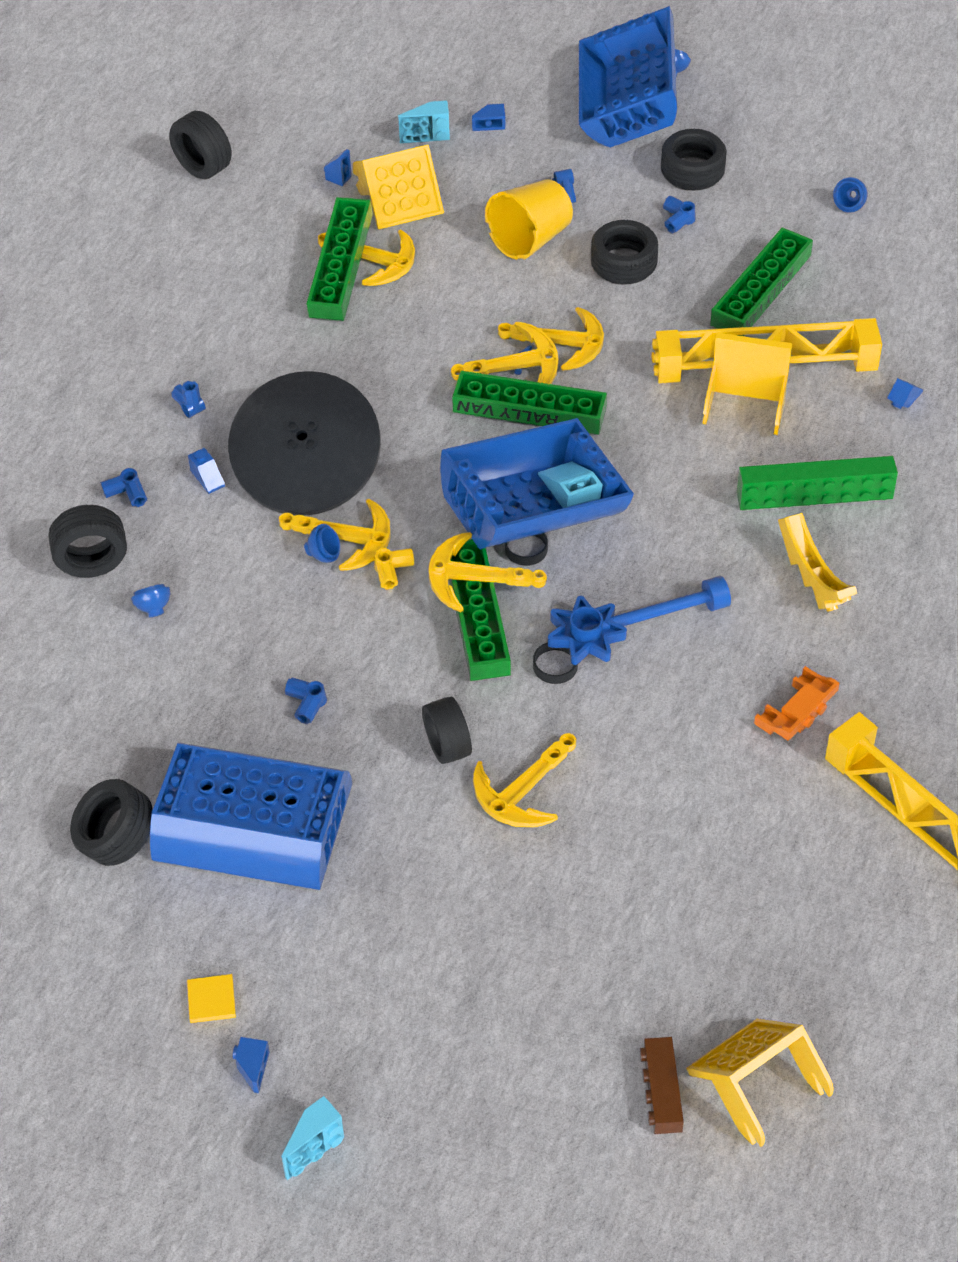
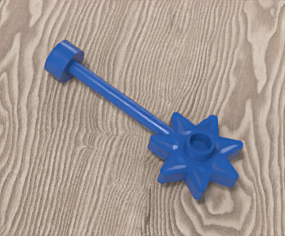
M717 576L703 580L701 585L702 591L616 616H614V604L609 603L593 608L584 596H578L573 611L551 610L550 621L557 629L548 635V646L551 648H569L570 660L573 665L579 664L588 654L609 662L611 660L610 644L626 640L627 628L624 626L704 603L710 611L729 607L731 605L730 590L724 577Z

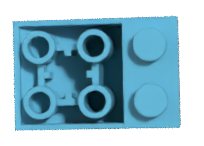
M447 101L428 102L398 115L400 143L450 140Z
M568 462L538 472V475L562 508L601 498L603 484L594 472L574 462Z
M325 1096L304 1110L281 1156L287 1180L292 1176L295 1177L301 1174L308 1164L318 1161L324 1152L331 1147H337L344 1138L342 1116Z

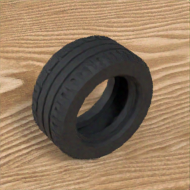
M194 110L172 124L169 132L171 148L177 160L191 175L200 179H209L230 164L232 157L230 142L220 124L212 116L203 111Z
M695 128L680 130L668 137L662 146L661 172L669 183L684 190L695 191L710 188L724 176L727 154L726 146L717 135L709 131ZM698 157L705 159V161L689 162L682 160V158Z
M633 220L611 221L600 227L592 237L591 265L594 271L606 281L621 285L638 283L649 277L657 266L658 239L655 233L643 223ZM619 248H629L639 253L631 256H620L610 251Z
M80 505L70 508L61 513L49 528L48 537L53 562L61 571L71 576L92 578L107 574L115 569L126 555L127 542L123 523L115 512L103 506ZM85 536H101L106 538L99 544L89 547L69 545L76 539Z
M120 779L105 780L90 788L78 802L72 815L70 833L75 848L82 854L105 866L118 865L134 857L141 850L150 835L153 807L149 797L131 784ZM118 810H120V814L117 818L116 823L110 829V831L104 835V830L108 824V821Z

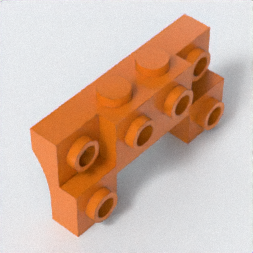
M805 666L802 675L799 678L795 676L792 681V687L797 689L798 692L782 707L781 712L767 704L764 713L755 716L754 724L770 735L775 732L789 741L797 732L801 733L805 728L811 727L815 718L825 712L827 701L839 690L840 683L831 677L819 675Z

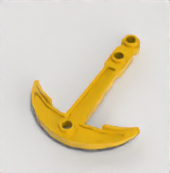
M401 229L398 230L401 240V250L399 253L364 245L361 258L387 266L388 268L385 271L381 268L373 275L362 280V285H383L398 280L411 269L415 259V247L413 240L407 233ZM326 232L318 235V244L321 248Z
M576 307L575 311L581 318L584 329L587 332L539 328L550 337L554 344L582 348L581 351L577 350L561 366L562 371L586 365L596 358L603 347L604 332L602 324L592 313L580 307ZM499 324L498 335L500 338L509 339L511 337L522 342L529 341L514 324Z
M515 322L514 326L527 337L530 343L534 341L537 349L489 360L470 361L464 365L455 364L451 368V375L455 380H458L459 375H456V373L461 371L488 375L494 372L541 366L542 373L539 374L538 382L552 384L557 375L558 352L555 344L545 332L531 324Z
M369 498L366 499V504L372 515L373 528L322 521L303 515L293 516L291 513H283L279 516V525L283 530L288 531L292 529L303 534H310L314 527L320 524H327L337 533L339 539L365 545L362 551L357 549L348 560L339 565L340 571L357 569L375 560V552L380 548H387L391 538L390 520L385 510Z
M471 532L455 535L447 539L437 547L429 563V581L433 592L441 602L459 612L463 611V607L456 598L452 586L449 585L448 587V579L497 582L523 587L532 585L536 588L544 587L547 581V575L543 570L532 572L530 569L520 567L499 568L451 561L452 555L456 556L460 548L472 537Z
M571 733L561 735L559 741L554 742L541 754L540 759L501 793H497L490 786V780L484 771L482 761H478L473 774V786L476 798L485 812L499 822L515 827H538L558 820L557 814L545 813L533 808H528L525 811L515 805L549 770L554 769L565 759L568 752L576 748V737Z

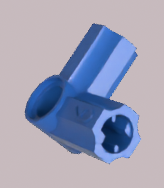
M572 169L554 172L552 180L560 184L567 192L571 203H575L576 196L573 187L574 176Z
M673 196L666 198L663 209L673 214L665 221V227L670 233L673 234L684 225H690L695 222L696 214L693 202H682Z
M186 381L183 385L179 384L171 392L172 397L181 405L184 414L188 418L206 409L205 403L200 397L199 386L195 381Z
M126 468L121 472L120 476L100 482L106 498L126 491L132 506L140 507L148 501L137 471L133 468Z
M293 677L288 679L285 694L302 700L294 714L295 718L304 724L312 723L319 708L327 703L324 685L319 681L306 682Z

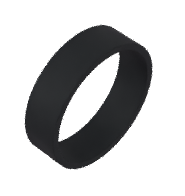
M546 534L534 535L545 544L543 550L533 556L517 555L508 548L509 542L505 543L506 556L513 563L523 566H530L541 562L548 552Z
M548 642L542 644L533 655V670L536 676L550 684H561L571 680L578 670V664L574 665L570 671L560 675L547 674L540 670L536 664L538 657L545 652L558 650L570 655L569 648H551L548 646Z

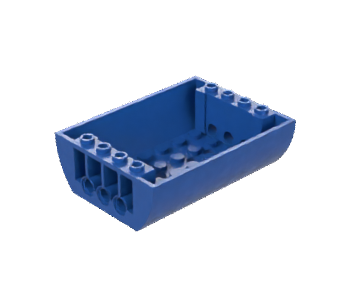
M670 6L579 40V125L590 138L611 148L673 125L677 114L674 18Z
M578 418L451 447L441 451L440 473L444 498L467 532H471V538L479 549L620 514L630 505L634 495ZM568 462H574L594 472L603 484L601 498L562 508L540 478L538 472Z
M177 743L151 815V858L153 861L320 890L351 791V774L346 770ZM205 785L213 786L210 790L201 789ZM231 788L233 789V792L230 794H224L223 790ZM267 796L276 797L273 801L264 800ZM290 799L297 801L293 805L286 804V801Z

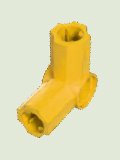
M380 548L375 552L374 568L377 571L381 588L386 590L393 589V587L398 585L395 568L414 565V556L411 548L395 551Z

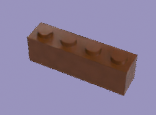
M672 1037L645 1038L644 1048H640V1060L645 1062L646 1067L642 1069L643 1083H648V1090H645L646 1104L651 1106V1111H648L649 1126H653L654 1134L682 1133L684 1119Z

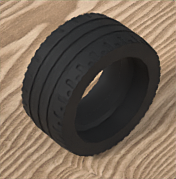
M445 697L422 706V718L426 734L438 761L441 764H445L471 755L472 743L469 729L455 698Z

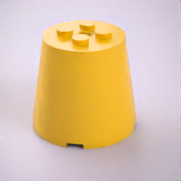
M549 179L496 193L488 200L485 208V222L489 223L491 230L489 235L492 241L502 253L515 260L526 259L533 255L569 226L573 216L572 203L567 192L560 184Z

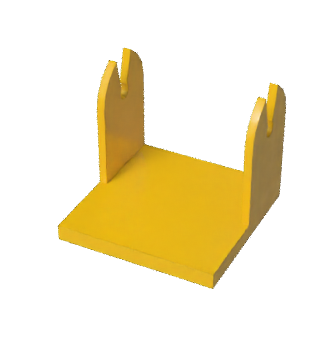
M429 145L416 146L415 148L353 162V174L358 176L359 179L356 187L360 195L370 196L377 229L444 213Z
M717 333L714 362L705 399L702 424L707 425L714 392L779 401L774 435L778 436L786 397L792 343Z
M757 1018L686 1068L690 1076L713 1082L736 1127L752 1145L757 1141L760 1147L763 1146L765 1137L755 1114L737 1082L786 1047L789 1048L807 1083L820 1096L824 1094L823 1089L828 1097L833 1095V1083L803 1025Z

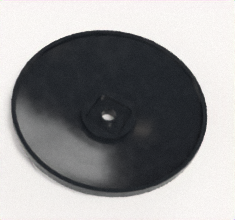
M314 371L285 374L268 381L256 389L237 411L228 439V453L233 472L247 494L264 507L273 511L303 516L330 511L353 498L372 476L378 463L381 448L379 423L367 398L347 381L331 374ZM306 433L307 438L301 441L297 439L298 435Z

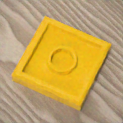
M232 974L187 980L190 1023L236 1018Z

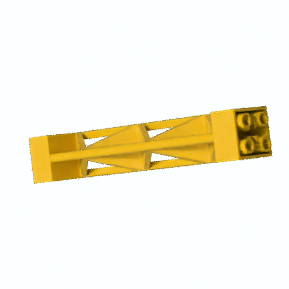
M876 318L854 319V321L707 330L656 331L655 339H652V348L655 352L651 353L652 363H655L653 371L654 376L658 378V383L680 382L681 370L713 368L714 361L703 360L714 358L717 333L731 335L772 333L767 340L792 343L791 355L793 356L790 358V364L853 360L856 372L876 371L879 367L882 340ZM843 329L829 344H812L798 333L800 331ZM702 337L689 352H682L680 338ZM847 350H851V353H843V352H845V351H847Z
M858 712L829 734L825 759L842 774H846L958 870V859L921 828V826L950 825L958 857V815L874 745L878 727L862 713ZM888 772L896 806L860 775Z

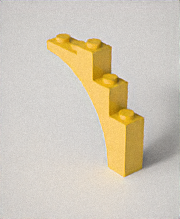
M803 513L778 519L791 565L798 564L804 586H812L818 608L826 609L828 612L838 609L839 604L851 600V596L857 594L856 587L842 582L826 565L812 540Z

